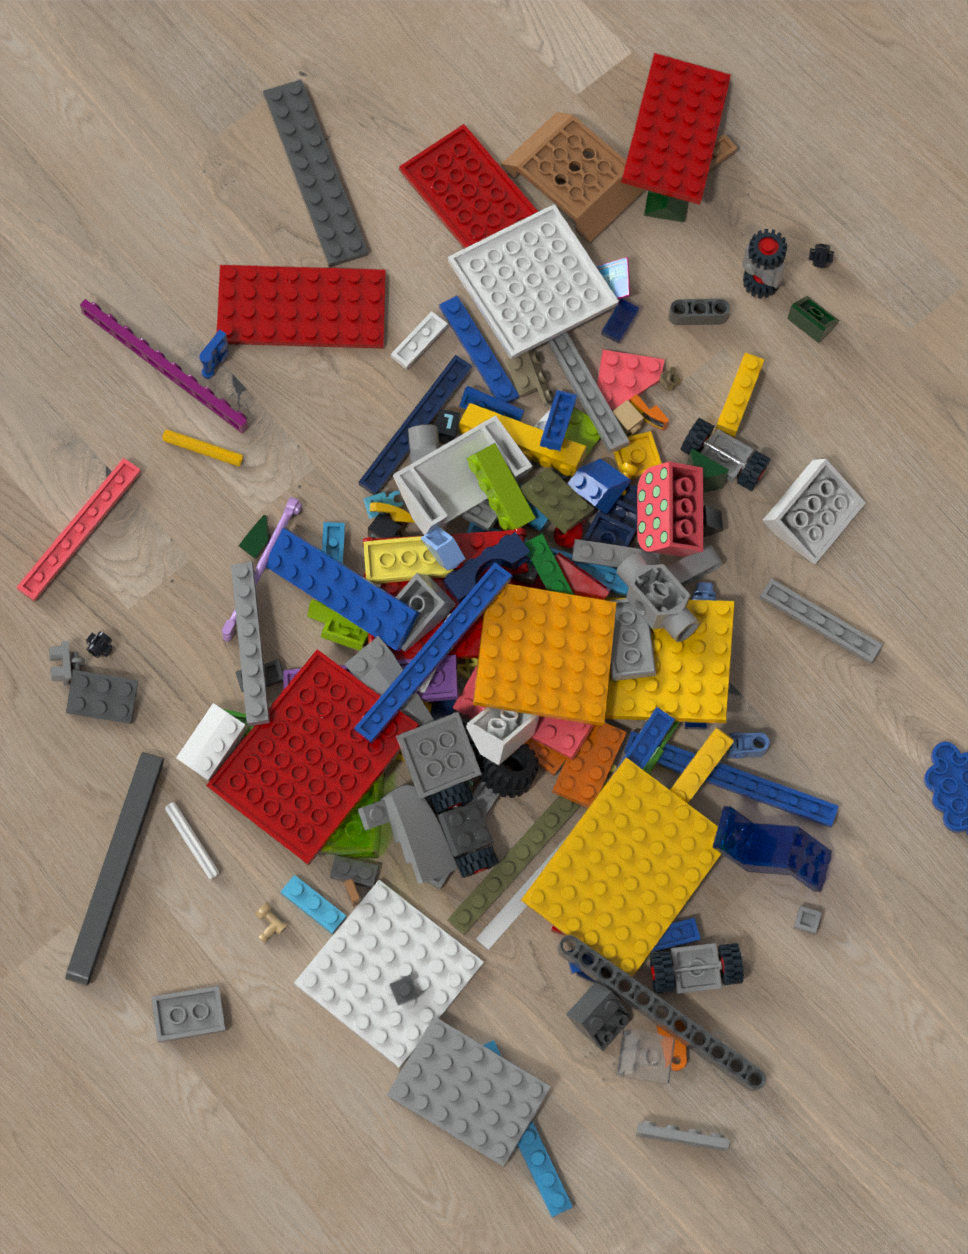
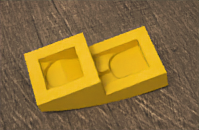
M378 502L370 503V512L390 513V519L398 523H415L411 514L399 507Z

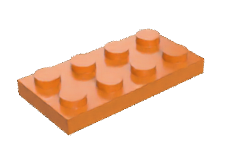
M604 723L603 726L594 725L574 760L567 757L552 793L589 808L600 793L627 732L607 723Z

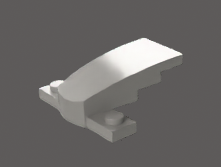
M405 785L386 794L379 802L358 809L364 829L368 830L390 822L395 843H401L406 864L412 863L418 884L458 870L446 837L430 808L434 806L431 800V796L434 794L419 799L415 786Z

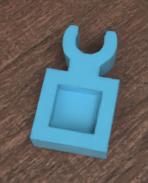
M400 491L391 492L388 497H386L385 492L363 498L369 519L379 514V512H370V503L378 502L396 507L402 506L403 502H394V496L400 494Z

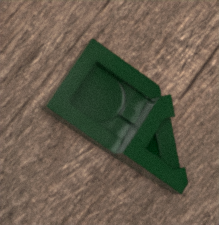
M263 515L238 545L255 559L260 556L269 543V539H271L267 515Z

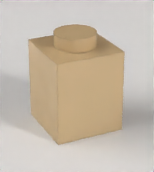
M628 400L612 411L626 437H629L631 434L636 435L643 428L644 417Z

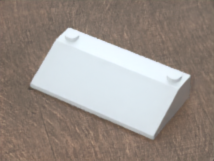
M496 415L393 474L412 519L424 535L438 526L445 525L488 499L486 494L480 489L479 481L475 474L470 470L467 457L496 443L516 482L526 477L532 468L528 459Z

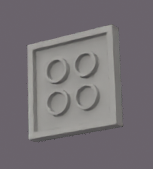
M458 712L396 736L419 799L481 775Z

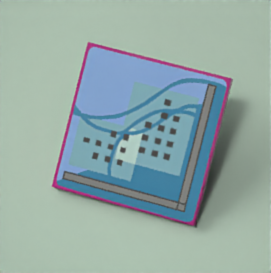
M628 257L596 266L617 299L631 296Z

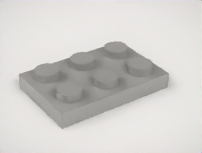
M219 986L151 997L158 1043L226 1032Z

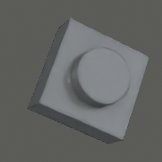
M800 906L793 929L815 935L822 912Z

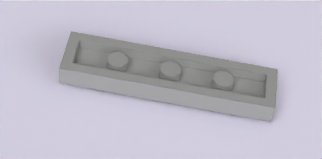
M575 539L572 561L618 568L629 556L639 553L649 565H658L660 553Z
M643 1121V1124H638L636 1136L724 1152L729 1147L730 1139H724V1135L718 1133H711L710 1136L702 1135V1131L688 1129V1132L679 1131V1127L673 1125H666L665 1128L656 1127L657 1123Z

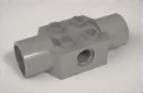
M419 425L408 429L410 464L439 448L437 426Z
M639 553L629 556L619 565L616 574L629 587L626 599L652 629L664 628L677 643L686 640L697 630L700 622L687 609L690 594L664 564L649 565Z

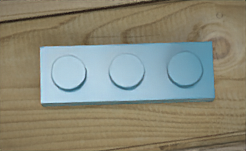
M295 875L280 891L281 895L332 935L347 918L344 913Z

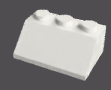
M213 703L176 758L210 781L234 752L250 727Z
M486 707L468 722L466 727L479 753L499 765L534 735L539 716Z

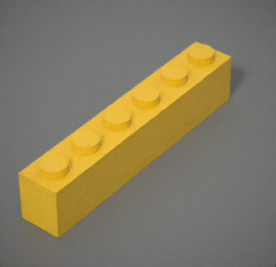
M469 403L459 422L460 434H464L496 415L528 461L539 463L545 468L549 467L558 470L567 476H573L586 458V446L564 438L561 451L541 447L540 441L544 430Z

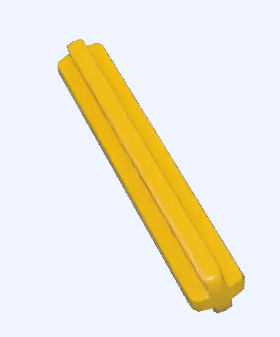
M168 429L164 431L162 437L164 442L235 466H241L243 462L242 454Z

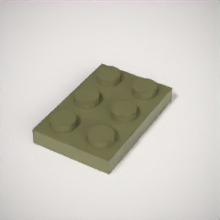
M549 467L520 488L523 496L564 534L591 515L594 510L590 504Z

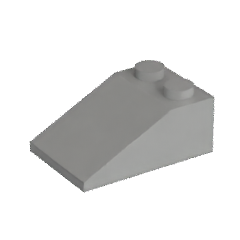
M416 573L396 597L420 612L401 649L407 651L438 625L456 605L429 575Z

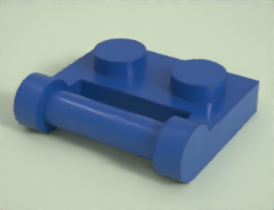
M220 329L199 355L200 362L203 364L202 376L205 379L213 378L216 366L220 361L224 362L229 355L227 334Z

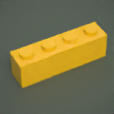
M746 352L744 353L715 431L719 429L735 438L765 359Z
M716 726L669 790L688 804L732 745L734 739Z

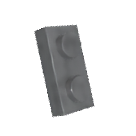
M335 855L330 878L343 882L353 879L356 885L372 888L379 866Z

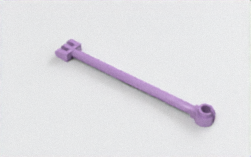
M290 497L286 504L283 515L254 570L256 585L267 566L269 554L282 528H286L290 518L294 514L298 515L302 508V503H299L298 499ZM235 610L222 629L223 640L226 642L232 639L236 631Z

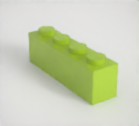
M496 443L466 458L470 470L479 481L480 489L486 494L491 509L495 511L499 524L505 531L518 529L536 519Z

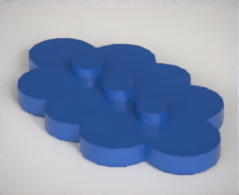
M940 742L931 752L933 765L924 774V783L928 790L934 793L932 804L936 810L943 813V823L946 828L955 833L966 831L968 835V752L961 754L956 745L951 742Z

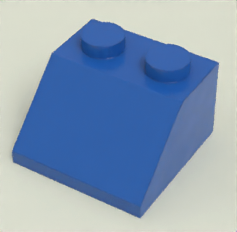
M598 459L580 467L567 484L587 502L604 514H607L631 480L602 459Z

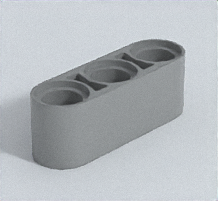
M708 545L703 548V552L689 555L666 568L685 587L722 566L723 562L713 546Z

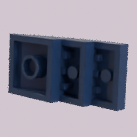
M629 483L625 489V496L620 495L607 514L600 510L597 511L583 540L629 547L637 533L638 487Z

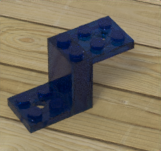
M731 806L723 807L712 847L747 872L793 876L814 892H822L832 853L829 848L799 826L753 823Z

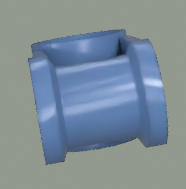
M735 732L728 734L734 739V742L729 747L728 758L762 757L768 750L769 738L764 733ZM760 741L764 744V748L758 749L753 743Z

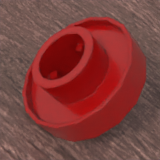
M581 522L566 534L556 527L554 530L555 542L563 548L573 547L575 539L580 540L583 527Z

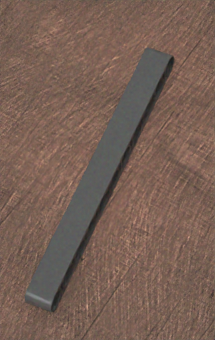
M142 752L67 968L65 980L88 986L91 981L163 768V757Z
M568 935L559 942L557 951L561 957L597 983L611 990L618 998L745 1089L756 1091L765 1085L766 1075L761 1069L575 936ZM571 942L574 946V951H565L563 943ZM589 955L593 960L592 965H585L582 962V956ZM602 968H607L611 972L609 979L601 976L600 970ZM619 982H627L629 991H621L619 989ZM643 994L647 997V1005L638 1003V995ZM657 1008H663L666 1011L665 1019H661L656 1015ZM676 1021H681L684 1024V1032H678L675 1029ZM694 1034L702 1036L703 1044L701 1046L694 1043ZM714 1047L721 1050L722 1057L720 1059H716L712 1055ZM732 1061H737L740 1064L739 1072H734L731 1069ZM751 1074H755L759 1078L757 1086L750 1083L749 1077Z

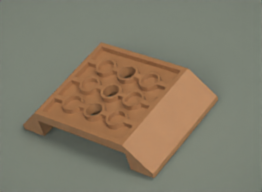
M556 112L501 163V166L512 176L517 178L521 174L576 222L575 230L590 243L646 191L645 189L621 183L626 160L571 114ZM585 152H591L594 155V157L591 159H587L583 156V154ZM571 165H577L579 166L580 170L577 172H573L569 169V167ZM563 178L566 180V183L559 185L555 180Z

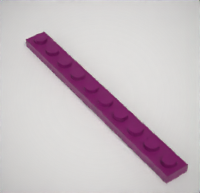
M86 299L82 301L80 308L83 315L243 434L248 429L247 417L242 412L234 411L226 400L218 399L207 386L202 387L191 374L186 375L175 362L170 363L159 350L154 351L143 338L138 339L133 335L134 333L127 326L122 327L117 323L118 321L111 314L106 315L102 312L98 304L95 302L90 303Z

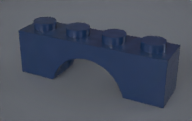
M516 532L511 535L507 534L495 546H489L484 549L477 558H471L466 561L459 570H453L448 573L444 579L445 588L459 605L477 584L479 576L486 569L491 568L494 563L515 571L531 560V552Z

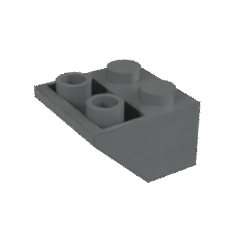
M597 982L566 1013L575 1027L602 1051L633 1019L614 993Z

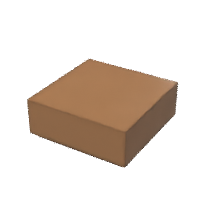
M353 879L344 881V887L352 906L358 905L361 900Z

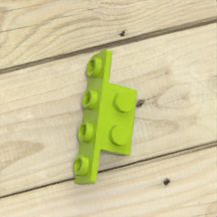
M313 599L310 601L307 617L326 623L321 632V638L359 651L363 649L368 638V632L323 603Z

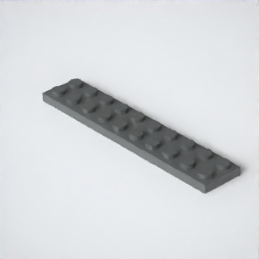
M302 79L264 90V98L329 268L368 256L366 245Z

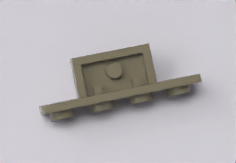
M533 348L513 359L510 357L506 359L518 395L523 398L538 390L543 405L551 408L555 396L548 387V377L541 368V358L535 352V349Z

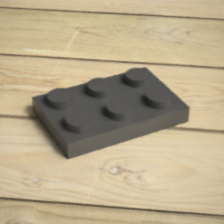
M73 670L66 713L132 724L139 680Z

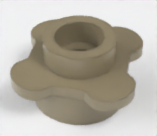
M669 367L668 371H664L660 375V384L667 391H672L673 387L679 386L681 383L675 367Z

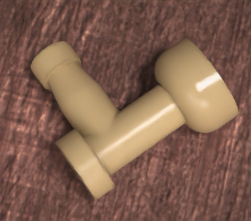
M268 902L263 904L255 913L259 919L265 918L271 923L263 934L258 936L264 943L275 932L281 934L288 926L286 922L282 923L271 912L272 906Z

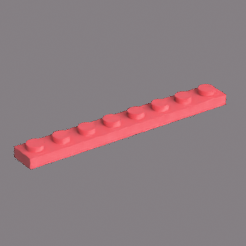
M123 458L19 583L17 590L35 602L140 475L141 469Z

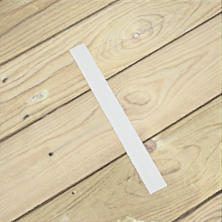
M561 844L476 938L488 950L527 907L520 900Z

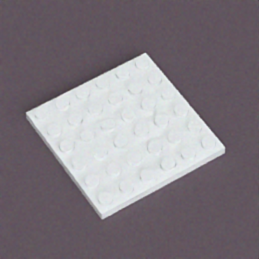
M555 204L448 257L449 264L511 359L612 309L619 303Z
M378 880L294 982V985L400 1069L412 1054L433 1017L441 1018L484 962L387 885ZM411 976L419 998L398 1006L389 984Z

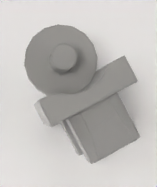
M62 641L61 646L49 648L50 661L62 662L60 667H51V681H63V685H70L71 668L80 671L79 667L85 665V659L79 658L77 651L72 652V658H70L68 641Z

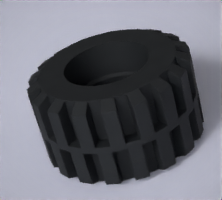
M522 744L499 765L483 757L479 766L482 782H486V788H491L493 790L492 793H499L501 797L509 796L510 798H515L516 795L518 797L522 796L523 793L529 790L538 774L539 759L535 757V751L530 750L528 744ZM504 765L512 767L515 771L507 769Z

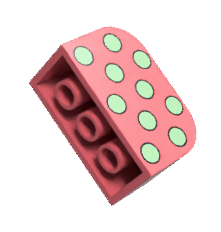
M666 462L644 471L637 489V537L639 545L644 551L679 557L703 552L702 467Z

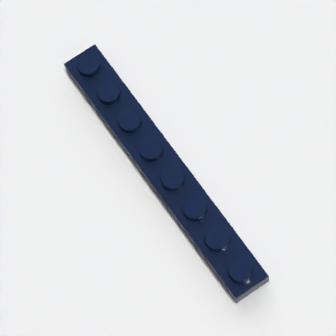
M457 355L452 358L359 480V486L373 495L379 493L409 453L408 429L419 425H430L439 414V409L445 406L472 370L471 364Z

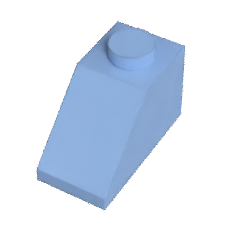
M439 526L421 537L422 542L439 565L447 571L458 567L460 562L465 560L455 539Z

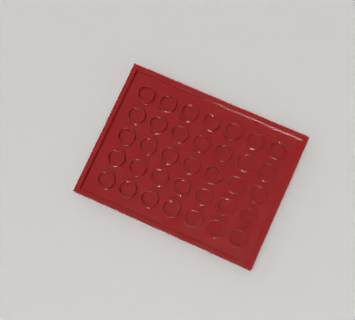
M316 649L269 707L270 723L255 725L206 786L309 866L401 751L396 736L420 726L403 712L399 711L371 744L357 733L354 727L381 696Z

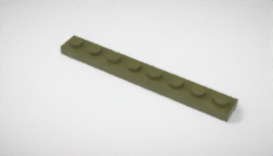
M559 796L447 921L461 934L465 935L581 805Z

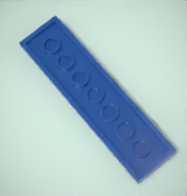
M282 528L269 554L266 566L268 569L374 637L379 636L385 644L394 650L400 651L420 612L287 528Z

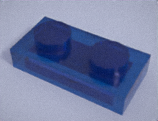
M621 298L604 326L601 335L620 344L639 312V307Z

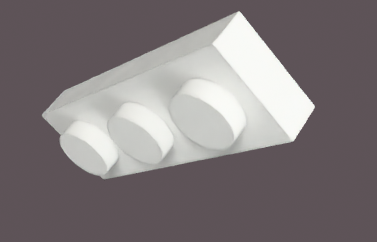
M431 311L391 353V358L407 370L447 328V323Z

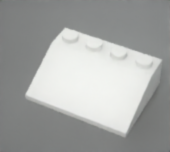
M816 459L811 461L762 521L777 537L812 564H816L865 505V501L827 459Z

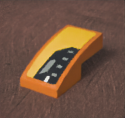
M638 394L630 398V403L644 417L643 421L663 431L668 428L669 419L657 405L649 409Z

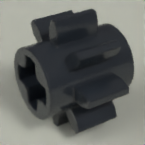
M815 244V249L810 248L808 260L813 261L812 265L815 267L826 268L828 263H833L834 251H830V246L827 244Z
M101 631L97 635L92 632L86 639V644L88 645L86 650L96 658H100L101 655L107 657L113 650V646L110 645L112 639Z

